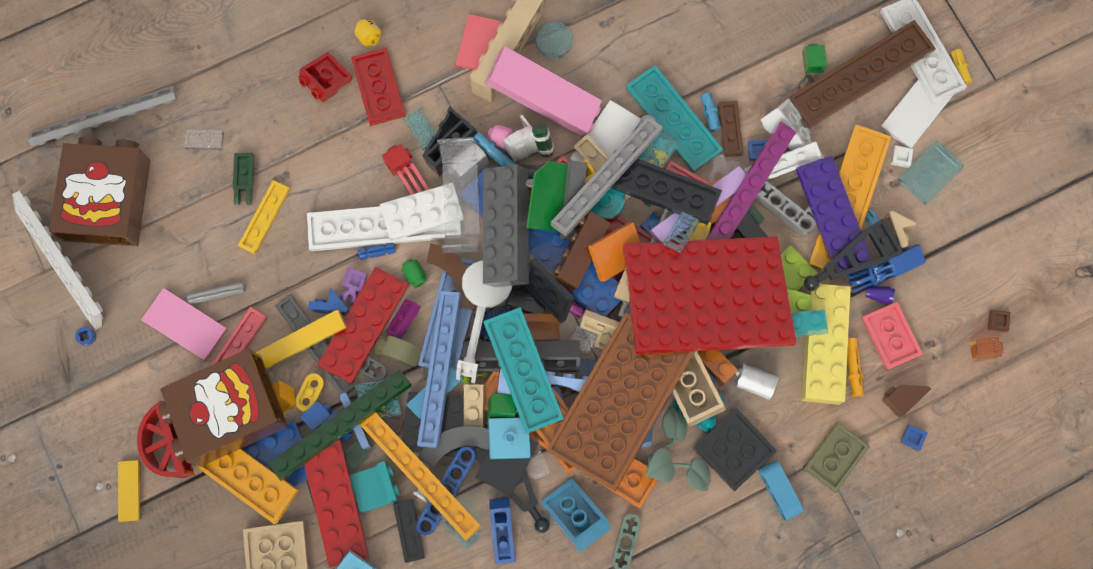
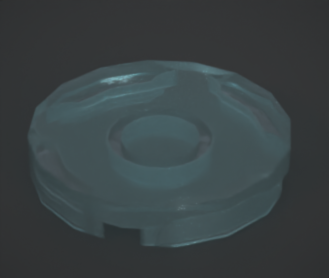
M558 22L544 25L536 36L538 49L545 57L551 59L563 57V55L570 51L573 43L570 30L564 24Z

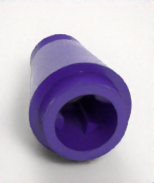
M868 286L865 298L885 305L888 303L893 304L895 289L890 288L891 286Z

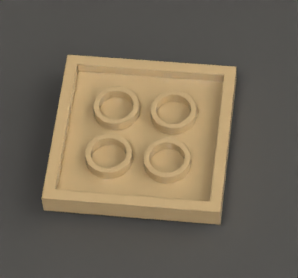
M304 521L243 529L246 569H309Z

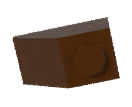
M900 385L896 388L892 386L884 393L886 397L882 401L899 418L904 416L919 402L931 388L929 386Z

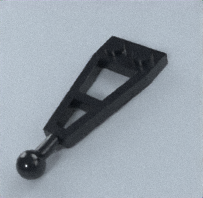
M881 219L864 229L823 267L824 272L817 276H807L804 280V287L809 291H814L819 287L820 282L827 278L831 281L887 262L903 251L884 219ZM869 235L881 258L859 265L851 250ZM845 257L851 268L835 273L832 267Z
M478 447L475 449L477 460L482 466L489 453V449L486 450ZM524 470L516 487L524 482L531 501L525 505L514 492L509 497L524 512L529 511L535 521V530L539 533H545L550 528V522L547 518L541 517L535 505L538 502Z

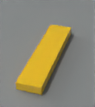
M272 181L238 244L239 248L254 255L257 254L291 190L290 187L277 181Z

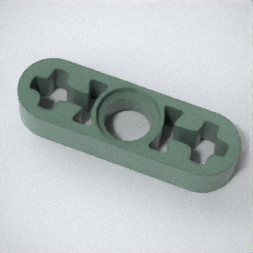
M628 514L623 518L612 558L614 569H628L630 566L641 525L640 518L636 514ZM631 517L637 523L631 529V532H635L634 536L629 533H623V529L628 531L629 524L626 523V520H630ZM625 536L630 537L632 540V545L629 548L621 546V539ZM618 548L625 552L630 551L629 556L627 554L624 556V561L627 564L622 565L621 568L615 562L616 559H620L622 554L617 553Z

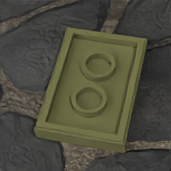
M837 422L803 470L835 494L870 446Z

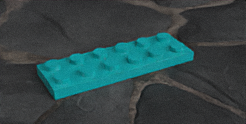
M656 65L626 85V90L645 114L653 116L656 122L663 127L661 134L677 145L675 151L693 173L723 152V148Z
M521 307L483 321L526 434L563 420L562 413Z

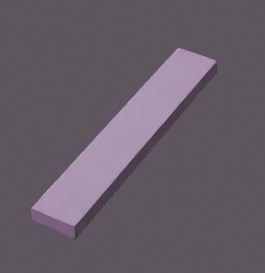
M740 166L712 185L722 190L716 207L737 191L746 175ZM674 213L651 229L650 232L658 242H669L697 221Z

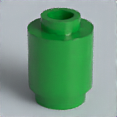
M411 258L402 264L403 268L401 271L410 285L417 288L428 281L426 278L427 274L418 260H412Z

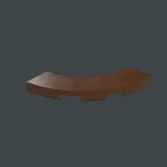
M430 243L427 263L441 268L451 277L456 291L462 294L460 308L476 310V305L466 298L462 289V278L467 266L450 250Z

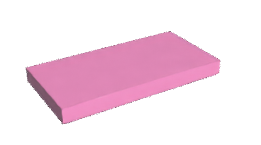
M164 288L141 319L204 361L208 359L228 330Z

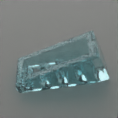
M681 212L663 244L681 253L697 229L699 220ZM682 223L689 226L690 228L688 229L682 226ZM678 229H681V230H683V231H685V232H687V233L684 234V233L678 231ZM677 234V235L683 237V240L680 239V238H678V237H676V236H674V235ZM673 239V240L679 242L680 245L678 246V245H676V244L670 242V240Z

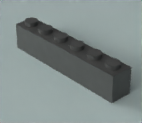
M580 340L534 341L545 371H580ZM463 341L462 361L467 355L470 341ZM478 341L474 357L476 360L475 364H478L477 372L500 371L501 367L491 341Z

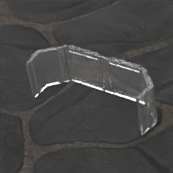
M473 137L437 139L443 164L445 242L441 249L443 253L479 251L480 210L475 140Z

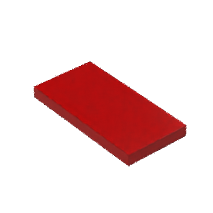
M387 48L351 57L370 126L406 117Z

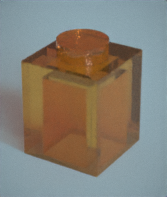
M999 337L976 339L970 342L973 362L992 360L1003 356V344L999 341Z

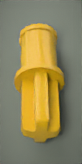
M955 49L951 51L954 65L966 85L972 83L973 80L968 70L969 64L965 62L962 50Z

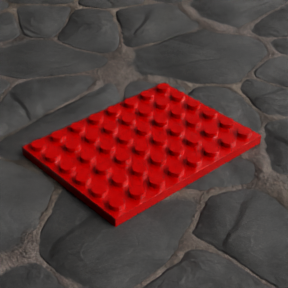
M778 236L630 243L623 245L635 354L795 346L796 337Z

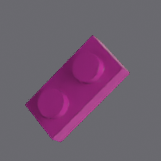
M405 299L385 332L401 339L407 332L412 320L417 316L421 306Z

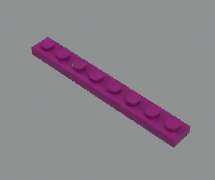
M782 121L777 124L705 240L731 238L793 139L796 131Z

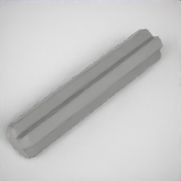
M242 282L189 293L187 300L192 305L245 292V288Z

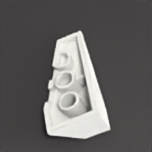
M789 98L761 119L764 129L769 131L770 134H772L777 124L781 121L796 131L788 145L790 150L812 143L809 128H804L800 121L802 117Z

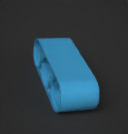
M777 460L758 469L769 494L785 521L804 512L798 497Z

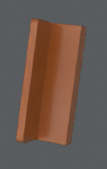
M523 314L533 341L560 339L559 324L561 323L552 314Z

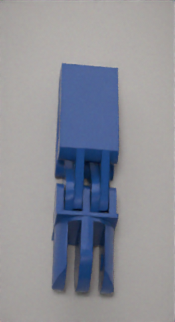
M916 244L903 249L902 253L887 262L847 275V278L851 279L849 284L854 286L851 288L852 292H857L871 285L876 286L889 276L897 277L926 263L920 245Z

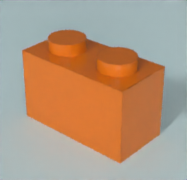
M719 350L701 351L699 353L706 370L721 387L738 371Z

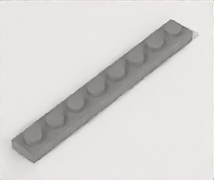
M170 86L29 132L28 141L31 146L36 144L43 145L48 140L54 138L57 140L62 139L67 134H77L85 128L98 127L103 122H114L122 116H132L143 109L151 110L156 105L162 103L169 104L176 99L175 88Z
M647 117L551 221V226L567 236L662 132L663 127Z

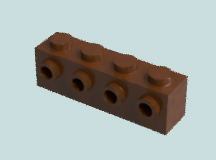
M592 211L587 213L577 224L579 225L577 230L573 231L569 238V241H571L569 246L565 247L560 257H562L560 264L557 263L552 271L554 277L569 292L578 289L592 261L588 245L604 237L610 225L608 221Z

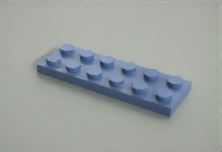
M460 258L467 268L476 263V261ZM444 270L418 366L428 369L441 291L457 292L453 280ZM459 308L451 366L455 371L457 370L458 360L461 358L463 341L466 339L473 312L470 309Z

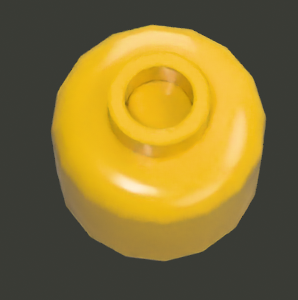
M361 19L355 26V36L364 46H374L379 42L382 32L372 19Z

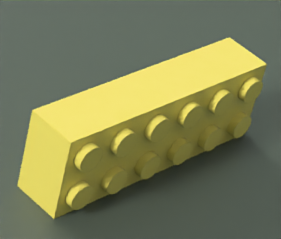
M819 284L816 290H807V294L812 295V311L825 309L828 334L804 336L801 401L840 405L845 402L850 287Z

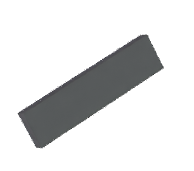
M568 161L563 208L585 185L587 162ZM576 225L567 236L560 233V238L569 239L579 225Z

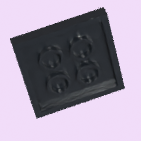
M409 392L407 403H409L418 393ZM446 396L441 433L451 428L464 426V398ZM407 406L402 441L412 452L420 453L424 448L417 446L421 419ZM461 447L451 450L444 456L455 457Z
M737 408L693 447L734 492L777 452Z

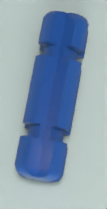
M387 243L385 246L382 244L368 247V249L362 248L358 250V257L360 260L368 259V257L384 256L385 253L393 254L395 253L394 243Z

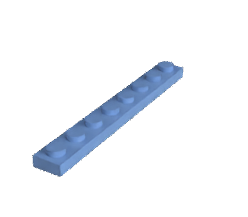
M441 291L417 442L419 447L436 449L439 447L462 295L460 292Z

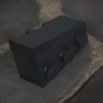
M450 106L446 117L439 124L436 135L432 137L422 155L426 165L439 177L448 169L446 161L477 134L476 129Z

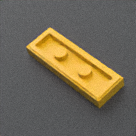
M139 460L118 462V522L140 521Z

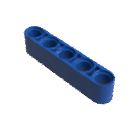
M463 447L458 451L441 480L443 486L448 485L451 487V494L456 497L477 460V452L472 447ZM466 450L472 453V459L469 462L463 459V453ZM455 468H459L462 471V476L459 479L453 476ZM430 501L417 522V531L424 536L434 533L444 517L441 513L437 514L433 511V504ZM425 520L429 521L432 525L430 531H426L423 528Z

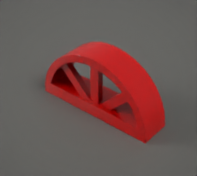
M159 401L148 410L140 423L137 433V448L140 458L145 466L157 475L171 478L191 477L195 475L192 464L187 463L186 460L181 462L173 451L172 440L178 437L173 424L167 425L162 419L158 405L164 401ZM158 421H160L161 427L156 426ZM153 432L165 436V439L152 445ZM168 445L159 464L155 458L154 451ZM171 457L176 469L174 472L166 470Z

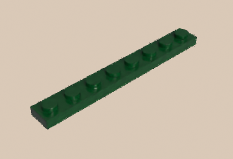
M399 369L272 460L268 465L279 480L282 481L412 386L410 381Z

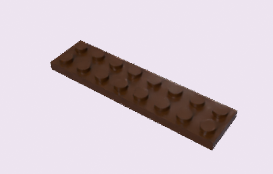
M913 20L791 95L789 99L810 129L930 55L936 48L917 22Z

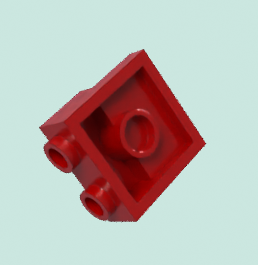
M327 52L300 68L298 78L303 87L307 86L311 90L314 99H320L322 102H325L336 95L338 89L351 82L353 77Z

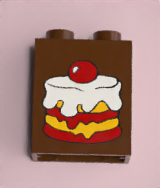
M79 137L77 144L63 143L49 232L63 242L138 247L150 167V159L140 150L139 144L135 141L119 139L116 140L115 146H102L100 140L91 137Z
M250 349L239 352L160 389L164 402L159 403V412L167 425L173 424L178 438L172 440V448L176 457L181 462L186 460L187 463L204 466L289 427L262 356Z

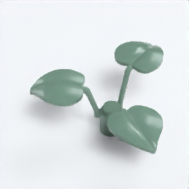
M669 406L662 419V429L664 434L672 440L664 447H660L654 453L649 454V464L645 476L654 478L662 483H668L674 477V467L688 468L686 478L689 484L699 491H707L710 485V473L707 464L700 458L692 459L691 464L672 463V456L666 450L676 442V439L683 441L687 434V425L684 417L677 409Z

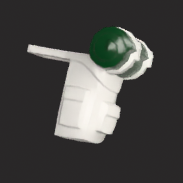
M523 115L520 116L524 128L503 139L505 149L514 162L526 159L529 155L539 152L542 157H549L554 154V145L546 124L538 123L532 127Z

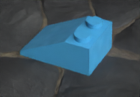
M573 478L540 501L579 553L611 529L607 518Z

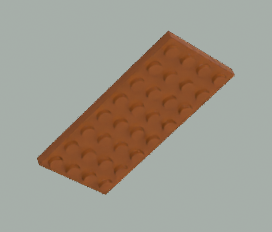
M625 313L546 451L616 492L696 351L635 354L631 315Z

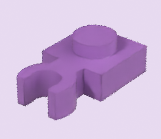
M347 268L341 285L346 287V289L341 293L340 300L345 301L347 295H349L348 303L353 304L356 300L355 293L362 290L367 274L353 268Z

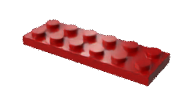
M375 267L344 318L347 328L334 335L317 366L352 385L407 291L409 284Z
M338 440L304 464L329 568L338 566L349 550L363 559L369 558L342 442Z

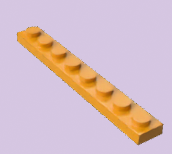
M374 413L360 424L466 541L481 528L479 523L377 413Z

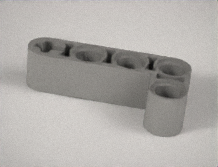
M767 181L761 188L763 191L759 192L754 199L800 236L808 235L816 226L810 207L804 211ZM771 199L778 200L779 205L772 204ZM786 211H792L794 217L787 216ZM801 222L807 223L809 228L804 229L801 226Z

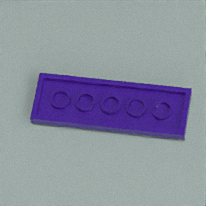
M832 156L797 167L795 170L831 260L857 237L861 230ZM863 239L851 250L859 265L872 261ZM845 257L833 266L835 273L851 268Z

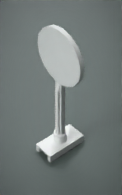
M483 260L473 263L467 268L462 278V289L466 298L478 307L467 355L463 361L458 360L456 380L460 381L461 375L472 377L471 383L473 384L476 382L478 364H475L476 360L474 357L485 309L502 304L512 290V286L492 287L483 284Z

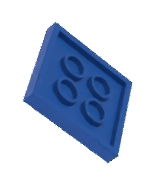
M296 421L288 424L289 427L242 449L271 469L268 463L302 440L303 436ZM303 465L287 476L285 480L294 487L306 482L308 478L305 466Z

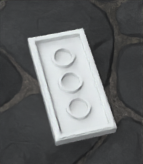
M917 80L881 125L880 129L905 147L912 148L952 96L932 104L921 83Z
M610 100L594 123L593 129L587 135L610 158L614 151L636 130L640 118ZM577 151L570 158V161L582 162L585 160Z

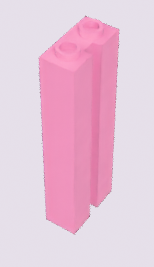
M506 46L499 50L493 63V68L490 70L484 84L579 136L591 132L594 126L592 122L601 110L599 106L602 100Z

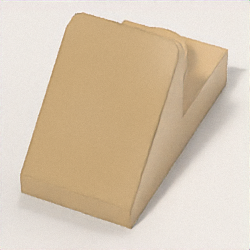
M891 211L885 216V220L900 248L903 250L909 246V237L904 231L912 229L916 223Z

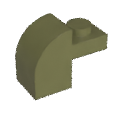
M381 335L374 353L393 359L403 365L416 367L422 349L399 338Z

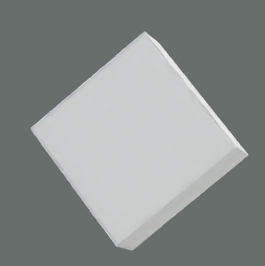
M895 145L893 147L891 165L910 168L913 149Z

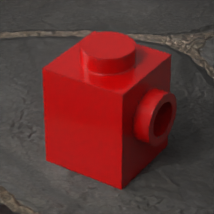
M400 144L390 147L382 155V158L394 176L397 174V171H402L404 167L410 166L413 156L408 148L404 149Z

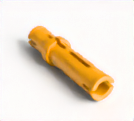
M848 338V380H850L851 393L852 397L865 396L862 380L864 379V374L861 372L858 338Z

